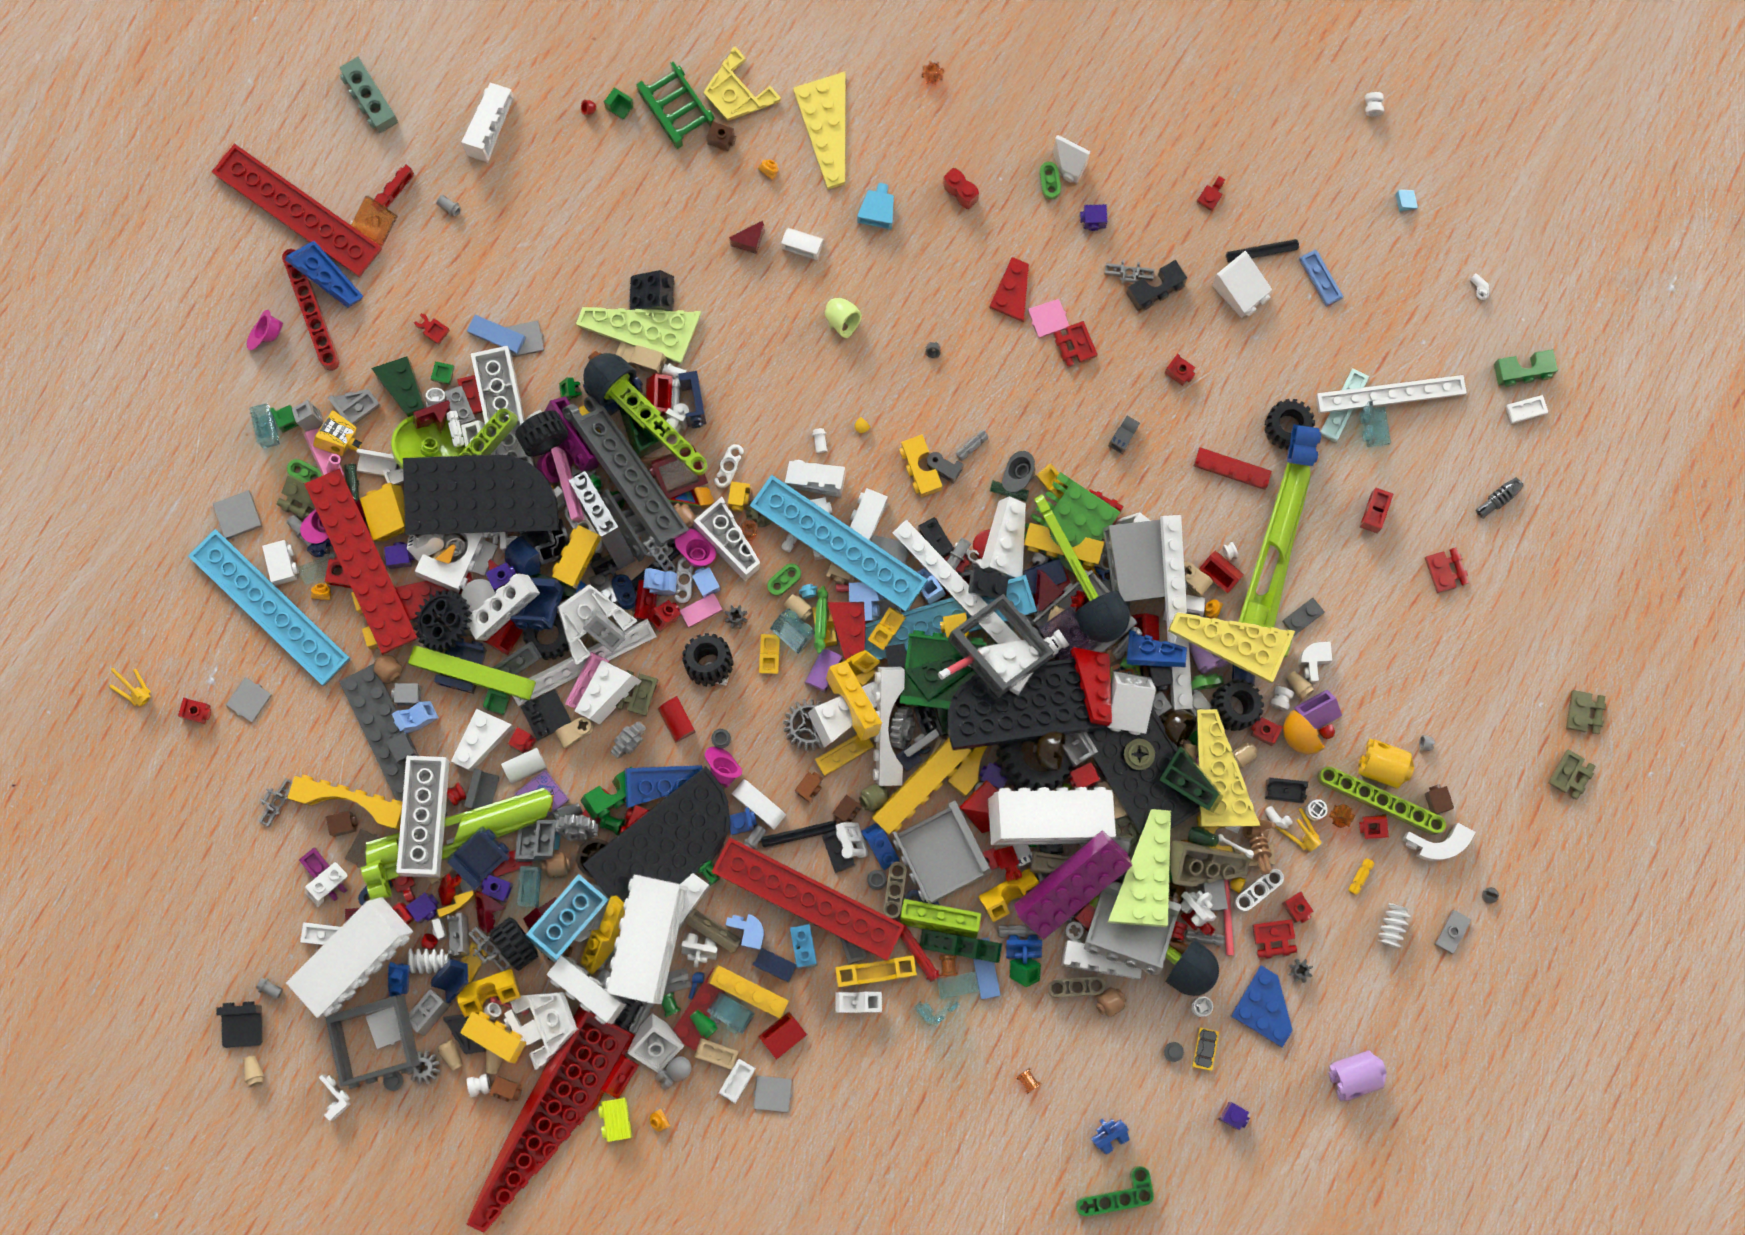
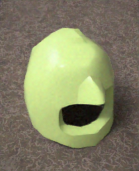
M842 298L831 299L825 309V317L828 320L829 328L834 327L844 338L852 335L862 318L860 310L853 303ZM844 323L848 326L845 331L842 330Z

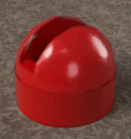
M582 101V114L592 115L596 112L597 106L593 101Z
M1332 723L1318 730L1324 739H1331L1335 735V728Z
M425 933L421 939V947L427 948L428 951L434 949L438 943V939L430 933Z

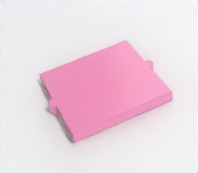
M1059 299L1028 309L1032 319V326L1035 327L1038 338L1064 330L1069 326L1065 316L1066 311L1063 310Z

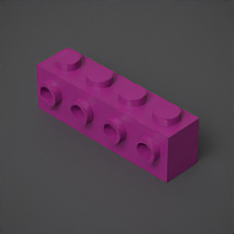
M566 396L550 400L545 411L553 410L559 414L569 433L562 444L573 458L575 464L581 472L598 468L600 463L572 422L567 421L563 416V408L571 405Z

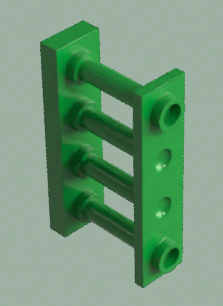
M673 61L670 63L672 70L670 74L650 86L640 81L636 84L638 93L676 149H679L683 146L682 139L684 135L705 122L711 127L715 117L710 109L706 110L684 78L685 73L681 66H676ZM674 79H678L682 87L661 100H655L652 95L656 90ZM685 93L689 95L692 100L690 103L670 115H665L662 110L665 105ZM696 107L702 114V116L681 129H675L672 125L673 121Z

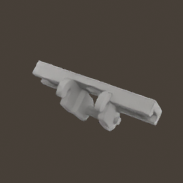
M1122 260L1121 265L1106 263L1105 275L1122 277L1120 278L1122 284L1124 281L1134 284L1138 281L1136 279L1144 278L1145 280L1153 281L1154 269L1139 267L1140 262H1137V268L1124 266V260ZM1113 267L1114 271H1107V268ZM1131 269L1133 274L1127 275L1126 270ZM1150 272L1151 276H1146L1144 273Z
M651 536L647 542H643L649 550L646 555L648 557L653 555L657 562H653L655 567L661 566L665 572H667L669 566H671L672 572L677 570L668 558L673 552L672 547H668L667 543L658 547Z
M285 778L278 791L274 793L272 792L274 789H266L268 791L264 799H260L262 805L267 804V809L259 822L267 827H270L277 814H281L279 811L285 801H289L287 797L291 785L288 790L285 789V785L288 782L292 785V781ZM270 795H275L273 801L269 804L267 800ZM280 799L281 805L275 806V800ZM270 816L269 821L265 823L264 818Z
M478 926L469 933L470 937L479 945L477 946L479 949L474 950L473 956L477 955L482 960L481 965L484 963L487 965V961L492 960L502 972L510 966L499 949L490 940L491 937H487ZM475 931L479 933V938L474 936ZM488 945L494 947L493 952L487 950ZM482 949L489 955L486 959L480 953ZM501 960L507 964L505 967L500 964Z

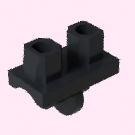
M595 553L590 564L595 575L603 573L604 576L612 573L614 578L617 577L615 571L618 568L610 554L602 558L600 553Z
M923 706L914 708L921 731L925 736L936 728L941 733L940 736H943L934 708Z

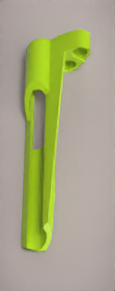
M1287 463L1238 622L1274 628L1297 525L1310 481L1311 472L1310 467L1307 465ZM1271 545L1279 552L1278 561L1268 592L1264 595H1258L1256 589ZM1291 640V642H1290V644H1289V647H1288V649H1287V651H1286V653H1285V656H1284L1285 658L1288 656V653H1289V650H1290V646H1291L1292 640Z
M541 788L445 818L444 827L456 823L460 824L453 843L443 845L442 860L448 858L482 826L486 830L488 828L492 830L496 835L495 839L535 824L537 820H545L552 803L551 793L545 788ZM400 832L366 842V866L361 867V873L365 884H367L370 900L380 897L385 899L392 896L389 880L400 877L396 873Z

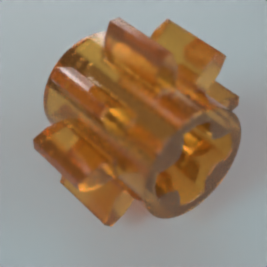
M929 61L927 66L923 65L924 72L921 77L926 78V84L930 82L936 85L938 80H943L941 74L944 73V68L939 67V62L932 63Z
M1345 804L1334 805L1329 815L1330 818H1333L1332 824L1339 828L1350 827L1351 822L1355 818V815L1351 814L1352 808Z

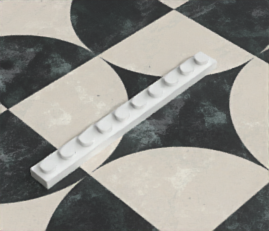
M1181 515L1160 516L1168 642L1187 647L1186 667H1170L1173 682L1170 686L1172 710L1192 709L1189 642L1168 631L1177 612L1187 614Z
M907 520L892 532L971 617L988 605L980 596L968 593L969 585ZM995 612L979 623L997 644L1021 641Z

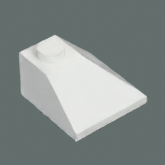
M1057 135L1053 154L1060 175L1066 181L1077 184L1087 167L1090 151Z
M651 1014L639 1027L628 1049V1054L658 1073L684 1047V1044L665 1021Z

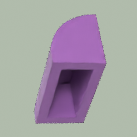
M827 649L822 650L804 683L825 693L829 686L826 680L828 669L832 665L841 663L842 656Z
M1328 690L1294 707L1295 711L1300 713L1314 729H1319L1342 716L1336 697Z

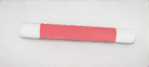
M988 647L978 650L983 657L990 653ZM967 656L938 673L939 678L942 680L971 664L974 659L971 656Z

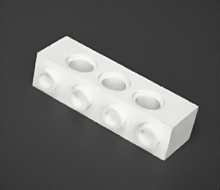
M515 574L505 586L497 589L494 596L486 599L478 610L472 612L469 617L472 622L467 623V626L470 627V631L476 640L487 641L510 620L511 615H516L540 592L529 575Z

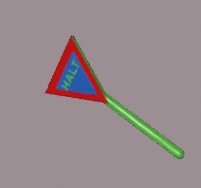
M694 489L668 499L670 503L677 502L700 507Z

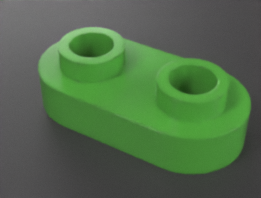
M1045 162L1041 165L1039 172L1042 193L1047 199H1056L1061 192L1058 167L1053 162ZM1050 171L1052 174L1046 175L1045 172ZM1052 188L1054 192L1050 193L1048 189Z
M293 459L287 465L289 475L306 483L311 481L313 476H317V478L322 476L319 469L300 459ZM301 467V471L296 473L295 469Z
M792 563L785 565L769 579L767 584L768 591L774 596L783 595L800 580V568ZM793 571L795 576L789 577L788 573ZM780 584L781 588L779 590L774 589V585Z
M1217 673L1206 677L1198 675L1193 677V681H1191L1193 691L1212 689L1224 684L1223 677L1218 676Z

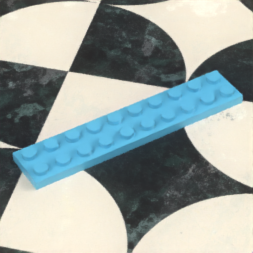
M772 474L750 504L751 508L905 612L908 611L928 582V579Z
M216 529L188 555L322 686L351 659Z
M1026 575L1008 580L1007 599L1012 601L1014 607L1025 616L1036 613L1037 609ZM980 596L987 604L995 600ZM953 597L902 612L901 614L907 618L888 646L904 643L907 652L908 634L913 633V630L924 631L925 635L932 636L933 633H942L940 622H943L944 616L966 613L967 620L971 616ZM999 610L995 611L1004 622L1008 621ZM881 619L866 623L865 650L878 660L887 658L886 651L868 641V638ZM978 624L969 630V633L983 628Z

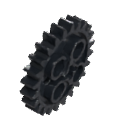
M443 589L442 593L436 591L435 596L429 594V601L423 599L425 605H419L421 611L415 612L419 617L413 620L418 623L413 629L418 631L416 636L420 638L419 642L428 649L440 652L443 649L449 651L450 646L456 648V641L462 643L460 637H467L464 631L470 630L467 623L472 622L468 618L472 612L468 611L470 605L466 603L467 600L452 590L448 592Z

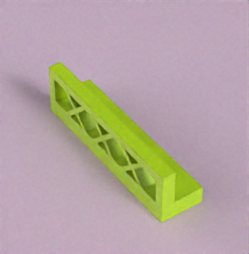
M904 899L900 923L919 929L977 938L981 913Z

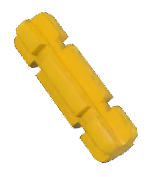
M1364 859L1362 867L1359 868L1353 880L1354 883L1348 889L1350 893L1354 895L1359 894L1361 886L1364 885L1370 874L1369 870H1372L1374 866L1372 860Z

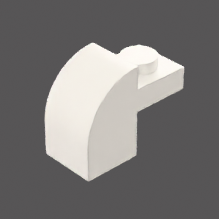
M1331 642L1313 643L1299 657L1298 666L1306 665L1303 670L1304 678L1311 684L1319 681L1317 664H1329L1332 661Z
M836 992V1013L882 1012V992Z
M513 1010L504 1013L506 1016L504 1019L506 1026L509 1030L512 1028V1030L523 1035L522 1039L527 1042L525 1046L542 1040L535 1019L522 1026Z

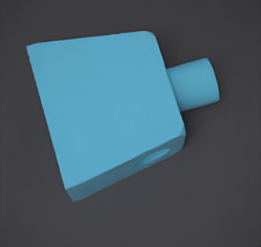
M878 183L876 191H867L858 212L857 223L892 230L894 195L887 194L889 187L887 184Z

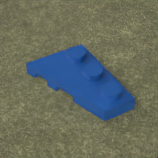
M1129 630L1128 665L1186 667L1187 647L1168 641L1153 640L1152 636H1140L1135 631Z

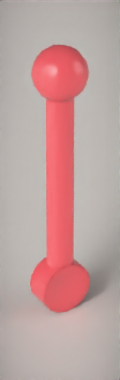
M495 996L490 998V1003L494 1002L512 1008L511 1004H502L501 1000H498ZM529 1009L523 1011L522 1014L527 1015Z

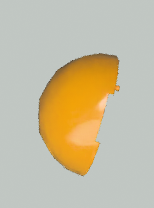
M1292 710L1285 718L1283 725L1284 738L1288 745L1296 752L1306 755L1317 754L1324 750L1325 746L1317 736V729H1314L1300 713Z

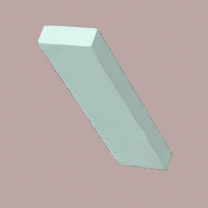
M1352 368L1341 390L1364 388L1369 376ZM1353 409L1330 412L1320 431L1321 436L1336 443Z

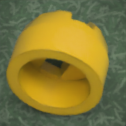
M862 417L855 422V430L858 433H865L871 428Z
M1242 877L1233 878L1230 882L1231 889L1240 894L1246 879Z

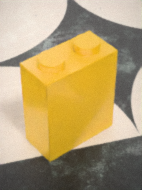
M386 483L381 486V489L369 491L366 493V496L360 498L373 541L385 542L405 533L404 494L402 487L393 483Z

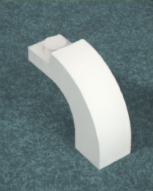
M1457 823L1453 825L1448 837L1441 843L1428 842L1411 832L1405 833L1402 841L1406 842L1405 845L1413 850L1419 849L1416 857L1428 861H1441L1462 852L1470 844L1476 832Z

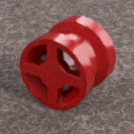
M460 782L455 783L454 787H448L447 795L454 806L458 805L459 801L466 800L467 794Z
M1176 921L1171 938L1184 941L1183 934L1187 930L1188 925Z

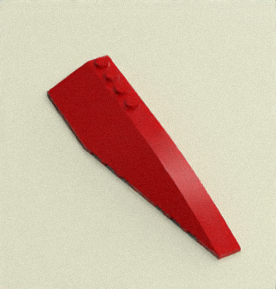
M579 1006L573 1017L577 1031L548 1061L502 1146L466 1225L485 1233L501 1215V1211L506 1205L515 1199L514 1196L522 1188H525L530 1178L541 1170L557 1152L562 1142L571 1136L570 1133L578 1125H581L586 1115L597 1107L604 1094V1091L601 1090L603 1084L621 1055H626L635 1037L634 1034L615 1023L603 1024L595 1018L596 1014L594 1012H588Z

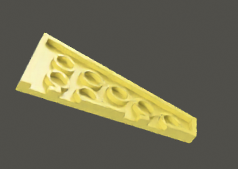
M845 72L793 88L827 190L845 185Z
M1178 612L1175 614L1168 629L1169 632L1269 683L1274 681L1295 633L1292 630H1280L1279 628L1223 621L1216 618L1210 619Z
M1217 709L1197 710L1198 765L1224 796L1214 813L1200 806L1201 827L1261 826L1247 793L1238 764L1233 756L1232 748L1227 740Z

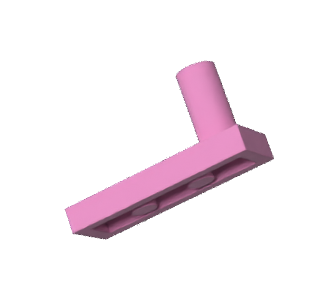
M320 428L306 431L304 433L305 439L322 476L339 468L344 476L340 466L341 458L339 455L313 446L315 435Z

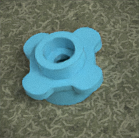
M813 584L804 585L799 590V595H802V599L813 598L817 596L816 591L818 587L813 586Z

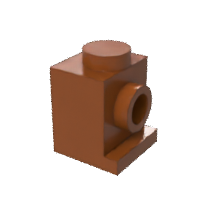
M808 771L795 789V793L811 804L813 801L811 796H816L822 788L820 784L823 778L816 772L811 774Z
M496 1076L489 1095L495 1096L499 1094L497 1098L509 1102V1099L518 1101L522 1092L519 1089L521 1085Z

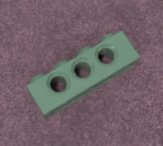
M359 57L339 67L342 73L339 75L345 85L349 84L351 87L349 92L354 100H359L360 104H358V107L363 115L367 113L369 116L367 121L372 129L376 128L380 134L399 123ZM357 79H362L360 83H354ZM366 94H371L370 97H368V98H363L364 95H366ZM380 108L379 112L372 113L374 109Z

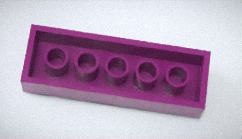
M1102 830L1014 904L1018 918L1044 940L1133 866L1127 852Z

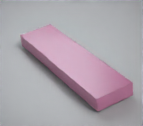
M554 447L551 451L570 517L578 523L582 522L585 518L580 501L568 481L573 476L566 452L559 447Z

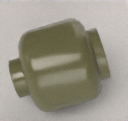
M877 783L872 784L861 791V796L859 797L860 804L865 810L875 812L881 809L888 801L889 792L884 786L881 787Z

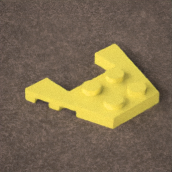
M735 46L704 91V96L727 122L781 101L780 96L771 86L757 97H754L732 71L743 64L746 58Z

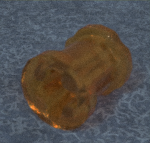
M745 520L741 524V530L747 541H752L757 536L758 526L753 520ZM746 528H752V533L750 531L746 532Z
M957 955L939 956L942 964L941 977L958 975L955 967Z
M1028 1068L1016 1077L1026 1088L1025 1092L1027 1094L1041 1085V1082H1037L1031 1073V1068Z

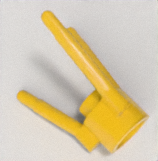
M111 668L115 676L131 691V696L111 684L109 687L129 700L134 706L142 707L151 699L149 695L151 691L146 687L137 669H133V672L142 688L137 687L134 689L114 668Z
M1299 808L1310 830L1309 832L1300 819L1296 820L1306 834L1301 838L1303 842L1285 829L1278 826L1275 828L1297 843L1303 850L1308 849L1311 852L1322 842L1303 809Z

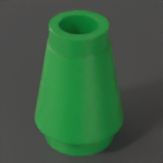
M698 1009L689 1017L701 1037L704 1036L707 1039L718 1029L715 1025L716 1023Z

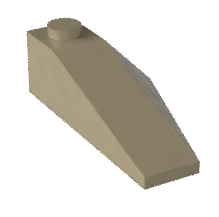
M1173 840L1169 865L1174 884L1193 887L1201 883H1212L1220 879L1227 880L1247 876L1251 858L1244 854Z

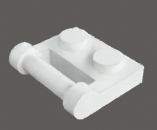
M840 823L835 825L837 837L843 845L842 856L844 858H852L853 856L858 858L867 857L868 849L859 824Z

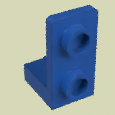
M749 807L745 808V812L729 815L731 835L753 831V825H757L754 811L750 812Z
M874 823L861 831L883 870L889 868L893 863L900 861L886 833L879 824Z

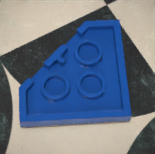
M1260 965L1231 1017L1282 1048L1293 1031L1278 975Z

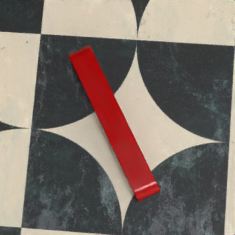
M287 249L282 254V260L319 361L325 369L333 371L339 367L340 361L310 279L303 273L301 278L295 279V276L301 272L289 264L285 258L296 250ZM304 290H309L307 295L301 296ZM315 307L313 312H307L308 308ZM315 324H321L320 328L313 329ZM327 340L326 345L319 346L321 341ZM333 357L332 362L325 363L327 358Z

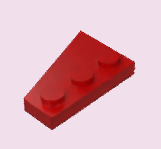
M1014 257L1011 258L989 307L1023 323L1029 270L1028 263Z
M827 602L845 660L859 652L865 651L866 621L864 602Z

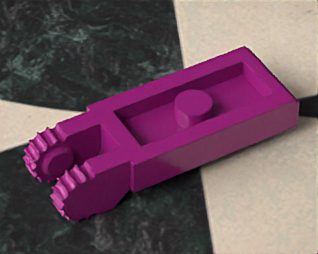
M315 847L299 859L314 879L330 866ZM342 882L338 885L341 892L345 893L348 891ZM333 890L328 893L334 901L338 899L337 894Z

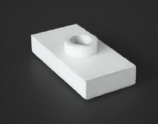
M1543 395L1505 406L1511 424L1549 413Z
M738 1059L720 1089L719 1094L736 1103L756 1068Z

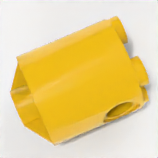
M1369 738L1365 747L1367 750L1366 754L1361 755L1358 766H1360L1358 774L1396 789L1405 782L1410 781L1415 768L1411 752Z

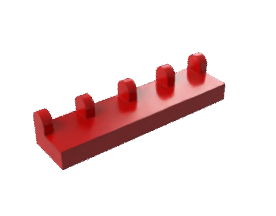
M1199 447L1193 465L1194 467L1266 490L1272 472L1271 470Z

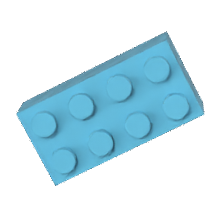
M578 874L528 931L525 937L555 963L609 899Z

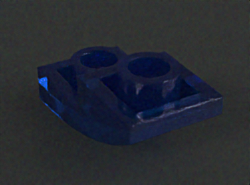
M328 538L322 543H312L307 547V551L313 557H324V554H330V546L332 544Z

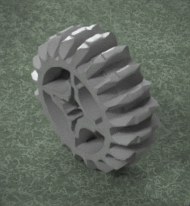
M803 699V706L796 702L797 709L795 710L791 706L789 709L792 714H785L790 720H783V724L789 725L783 728L784 732H790L786 735V738L790 739L793 737L790 742L791 745L799 742L797 749H800L802 744L805 745V751H808V745H812L813 751L816 750L815 744H818L819 748H823L814 725L812 724L813 732L811 729L805 728V718L811 723V719L805 711L812 710L814 707L821 705V701H818L816 706L814 705V699L810 700V705H807L806 699ZM800 714L803 720L802 724L794 730V720ZM809 733L813 740L802 739L798 734Z

